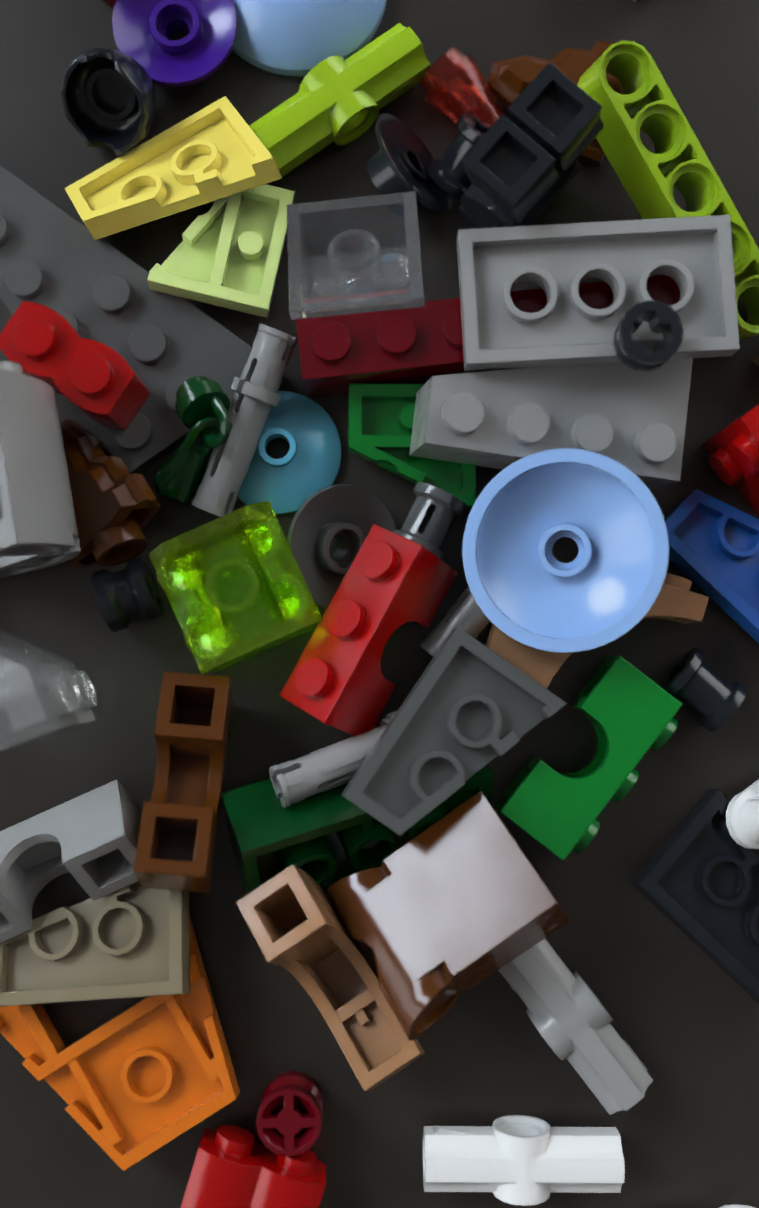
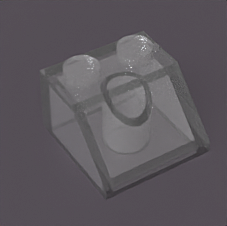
M416 191L287 205L289 313L291 320L425 307Z
M0 629V754L26 748L96 721L91 707L97 705L96 693L90 678L84 670L77 671L74 662Z

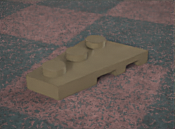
M139 881L95 901L89 898L71 907L63 906L32 920L33 929L0 943V1007L190 994L189 891L142 888Z

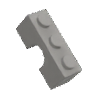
M118 779L0 831V943L33 929L32 907L37 895L45 885L62 874L71 873L93 901L138 881L133 869L142 813Z

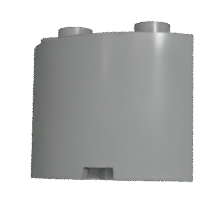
M9 361L0 362V578L51 567L71 560L81 552L55 390L43 380L23 374L21 364Z

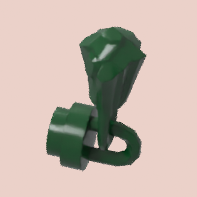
M204 376L192 377L178 388L175 409L183 424L190 431L182 445L153 475L156 485L155 490L162 497L174 499L182 503L189 502V498L196 495L201 483L204 465L213 448L224 445L230 431L228 415L230 400L218 382L209 380ZM199 434L205 442L203 446L198 443L193 444Z

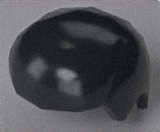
M92 48L81 52L65 70L60 96L66 118L78 133L84 137V142L87 146L114 150L117 156L123 155L150 133L158 108L155 87L145 68L134 58L119 50Z

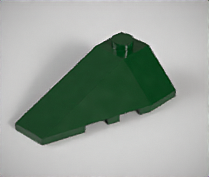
M485 765L466 780L464 786L402 835H398L344 798L341 794L349 782L307 797L305 800L294 803L286 808L282 807L280 799L277 798L271 779L252 782L243 787L223 792L221 797L228 835L244 894L246 896L292 864L311 876L325 892L331 885L351 874L381 867L385 858L478 792L482 791L492 805L493 772L488 765Z

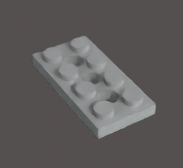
M730 215L458 229L456 241L464 371L622 362L617 357L614 349V332L627 311L633 306L648 300L654 301L647 292L646 283L649 277L658 274L671 277L677 283L680 290L679 302L668 306L672 307L681 319L683 339L677 352L669 360L732 356L740 349ZM589 278H598L605 281L613 291V304L604 309H594L587 306L579 296V284ZM533 282L544 290L547 297V306L535 313L523 312L513 304L510 290L518 283ZM643 321L635 334H631L633 340L645 342L647 352H653L654 347L664 339L662 333L651 332L649 322Z

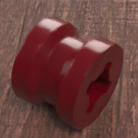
M288 1071L280 1073L271 1079L264 1089L258 1110L256 1127L258 1136L265 1147L275 1154L288 1157L303 1154L313 1147L320 1136L324 1098L322 1089L315 1079L303 1072ZM294 1100L295 1103L301 1107V1109L303 1110L302 1112H300V1110L295 1107Z

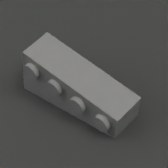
M693 358L668 360L658 369L647 372L636 371L622 362L527 367L432 376L416 393L409 456L503 470L517 460L537 452L560 448L582 449L605 455L619 462L638 476L650 491L679 482Z

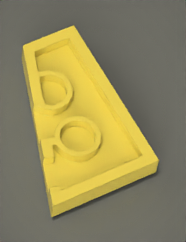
M224 96L64 189L94 240L282 179L274 157L227 97Z

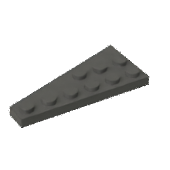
M0 165V298L12 315L22 301L39 303L53 309L64 317L82 338L101 342L119 353L145 383L150 395L126 431L114 430L100 425L81 411L112 457H121L131 474H140L179 447L190 431L183 424L175 409L177 401L176 392L180 385L192 377H207L209 380L216 381L222 386L231 403L235 392L230 389L234 377L240 378L252 347L185 298L149 290L147 281L149 272L102 238L94 240L87 227Z

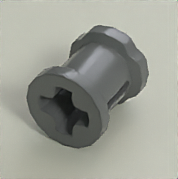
M419 481L413 489L417 497L401 530H393V533L422 545L442 560L444 553L440 548L455 517L464 515L468 506L454 495L436 486Z

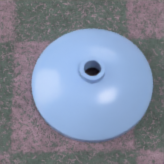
M232 0L237 15V36L232 50L245 61L264 71L284 76H306L313 67L328 57L338 55L346 60L365 47L376 33L382 21L387 0Z
M571 448L550 449L528 455L510 464L500 471L482 490L469 513L465 526L462 547L463 567L468 586L476 603L487 618L502 632L514 640L536 649L561 653L580 652L603 646L618 639L638 624L647 614L660 593L665 580L669 559L668 533L662 511L656 499L640 478L627 467L605 455L588 450ZM562 537L572 538L578 545V555L571 562H561L553 553L555 542Z

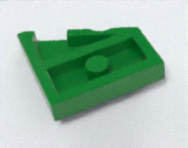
M349 383L347 388L348 451L415 485L420 481L436 486L465 502L468 506L467 509H472L476 501V465L409 456L416 393L424 384Z

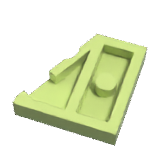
M264 184L215 200L212 208L207 213L197 216L183 232V241L163 264L156 263L149 271L147 279L149 290L268 318L294 203L295 191Z

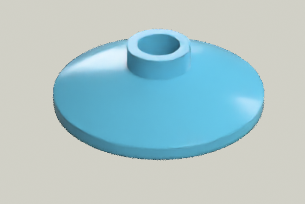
M278 391L277 394L282 396L278 408L273 406L271 408L237 497L248 506L265 513L290 514L297 512L311 495L333 485L340 469L342 451L337 428L329 414L318 403L295 392ZM275 438H283L290 444L289 452L280 459L271 458L266 452L268 443Z

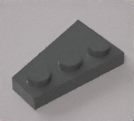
M456 627L452 629L341 795L398 835H402L464 786L466 780L494 758L502 756L517 744L523 735L545 718H550L567 703L468 633Z

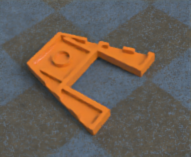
M190 914V994L144 997L67 1047L42 1004L0 1007V1033L23 1056L25 1060L21 1064L38 1082L44 1079L68 1104L65 1110L122 1171H125L237 1099L240 1093Z

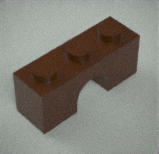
M163 671L154 731L157 744L155 781L151 801H144L133 869L142 888L210 893L233 707L230 677Z

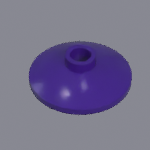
M117 0L113 10L112 29L118 50L131 56L142 65L153 83L169 87H179L195 84L208 78L225 63L236 41L237 15L232 0ZM183 30L189 33L180 40H169L170 36L176 31Z

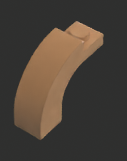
M292 864L236 902L267 962L281 966L290 972L313 1000L364 1091L373 1090L425 1054L417 1039L409 1041L379 987L375 960L363 943L352 940L326 892L305 871Z

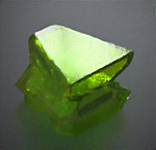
M270 501L244 506L163 542L149 553L156 570L158 582L168 597L182 629L185 644L192 652L201 674L228 668L317 628L319 622L323 621V615L312 598Z

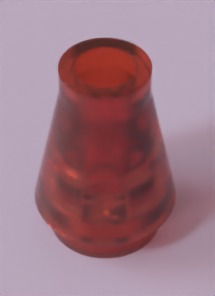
M454 46L442 55L420 81V85L428 93L425 101L456 125H458L457 121L462 113L475 115L491 126L504 114L473 55L468 54L464 56L457 46Z

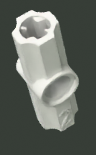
M518 1114L499 1117L493 1121L492 1126H423L422 1160L424 1192H492L502 1202L519 1206H531L546 1202L550 1198V1193H621L622 1184L625 1183V1160L621 1145V1135L616 1127H550L546 1121L540 1118Z

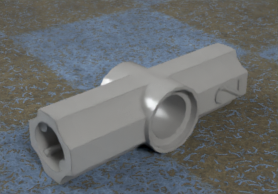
M546 938L498 970L510 984L512 990L516 991L528 1007L526 1013L550 1048L562 1061L567 1058L609 1115L622 1110L627 1111L644 1098L648 1086L654 1081L647 1072V1068L626 1040H623L611 1025L613 1018L577 971L572 974Z

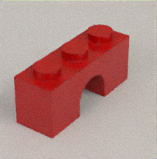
M373 524L279 696L323 723L350 735L358 736L373 729L397 686L385 679L381 672V656L388 639L398 627L410 621L428 629L458 573L422 545Z

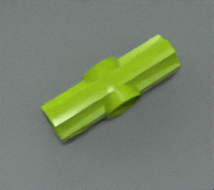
M398 23L346 60L342 56L335 55L319 62L304 77L299 86L298 93L251 124L249 127L274 157L281 177L332 142L343 146L358 139L374 124L380 109L430 75L431 64L425 55L422 42L410 26L407 28Z

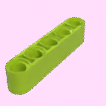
M622 40L612 44L587 69L577 84L602 106L601 120L604 128L596 136L598 143L642 219L730 215L736 303L738 307V299L740 298L745 303L748 311L747 321L745 322L740 317L737 309L739 341L759 335L758 246L652 56L642 45L634 41ZM606 73L618 79L621 83L623 94L611 88L608 84ZM640 131L647 133L651 137L655 146V153L647 150L642 144ZM673 187L680 190L684 195L686 211L681 209L675 202Z

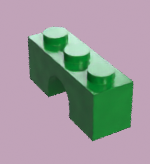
M607 656L570 704L571 707L588 719L596 733V750L589 763L577 771L564 773L553 770L541 759L531 755L494 805L501 813L563 861L572 850L577 854L580 853L597 834L600 822L596 818L610 799L614 802L620 801L637 781L639 772L634 768L648 749L657 751L672 736L678 725V721L673 716L683 704L623 657Z

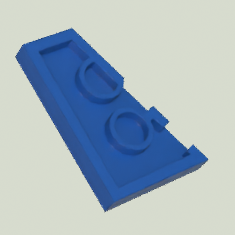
M694 489L664 519L669 540V559L759 644V519L698 489Z

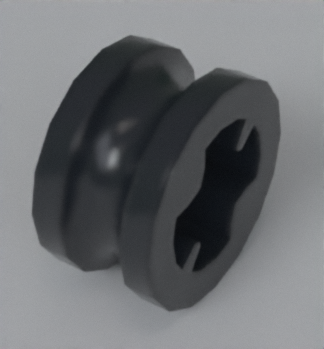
M648 300L636 304L627 311L614 332L613 345L617 357L624 365L636 371L647 372L658 369L677 352L682 343L683 326L681 319L672 307L663 302ZM643 321L649 322L651 332L662 333L664 337L654 347L653 352H647L644 341L632 339L631 334H635Z

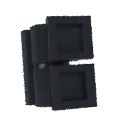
M549 62L508 107L509 119L502 114L461 160L463 170L472 182V185L461 196L462 204L458 208L457 215L473 229L531 226L578 174L582 164L577 159L604 128L601 120L602 106Z

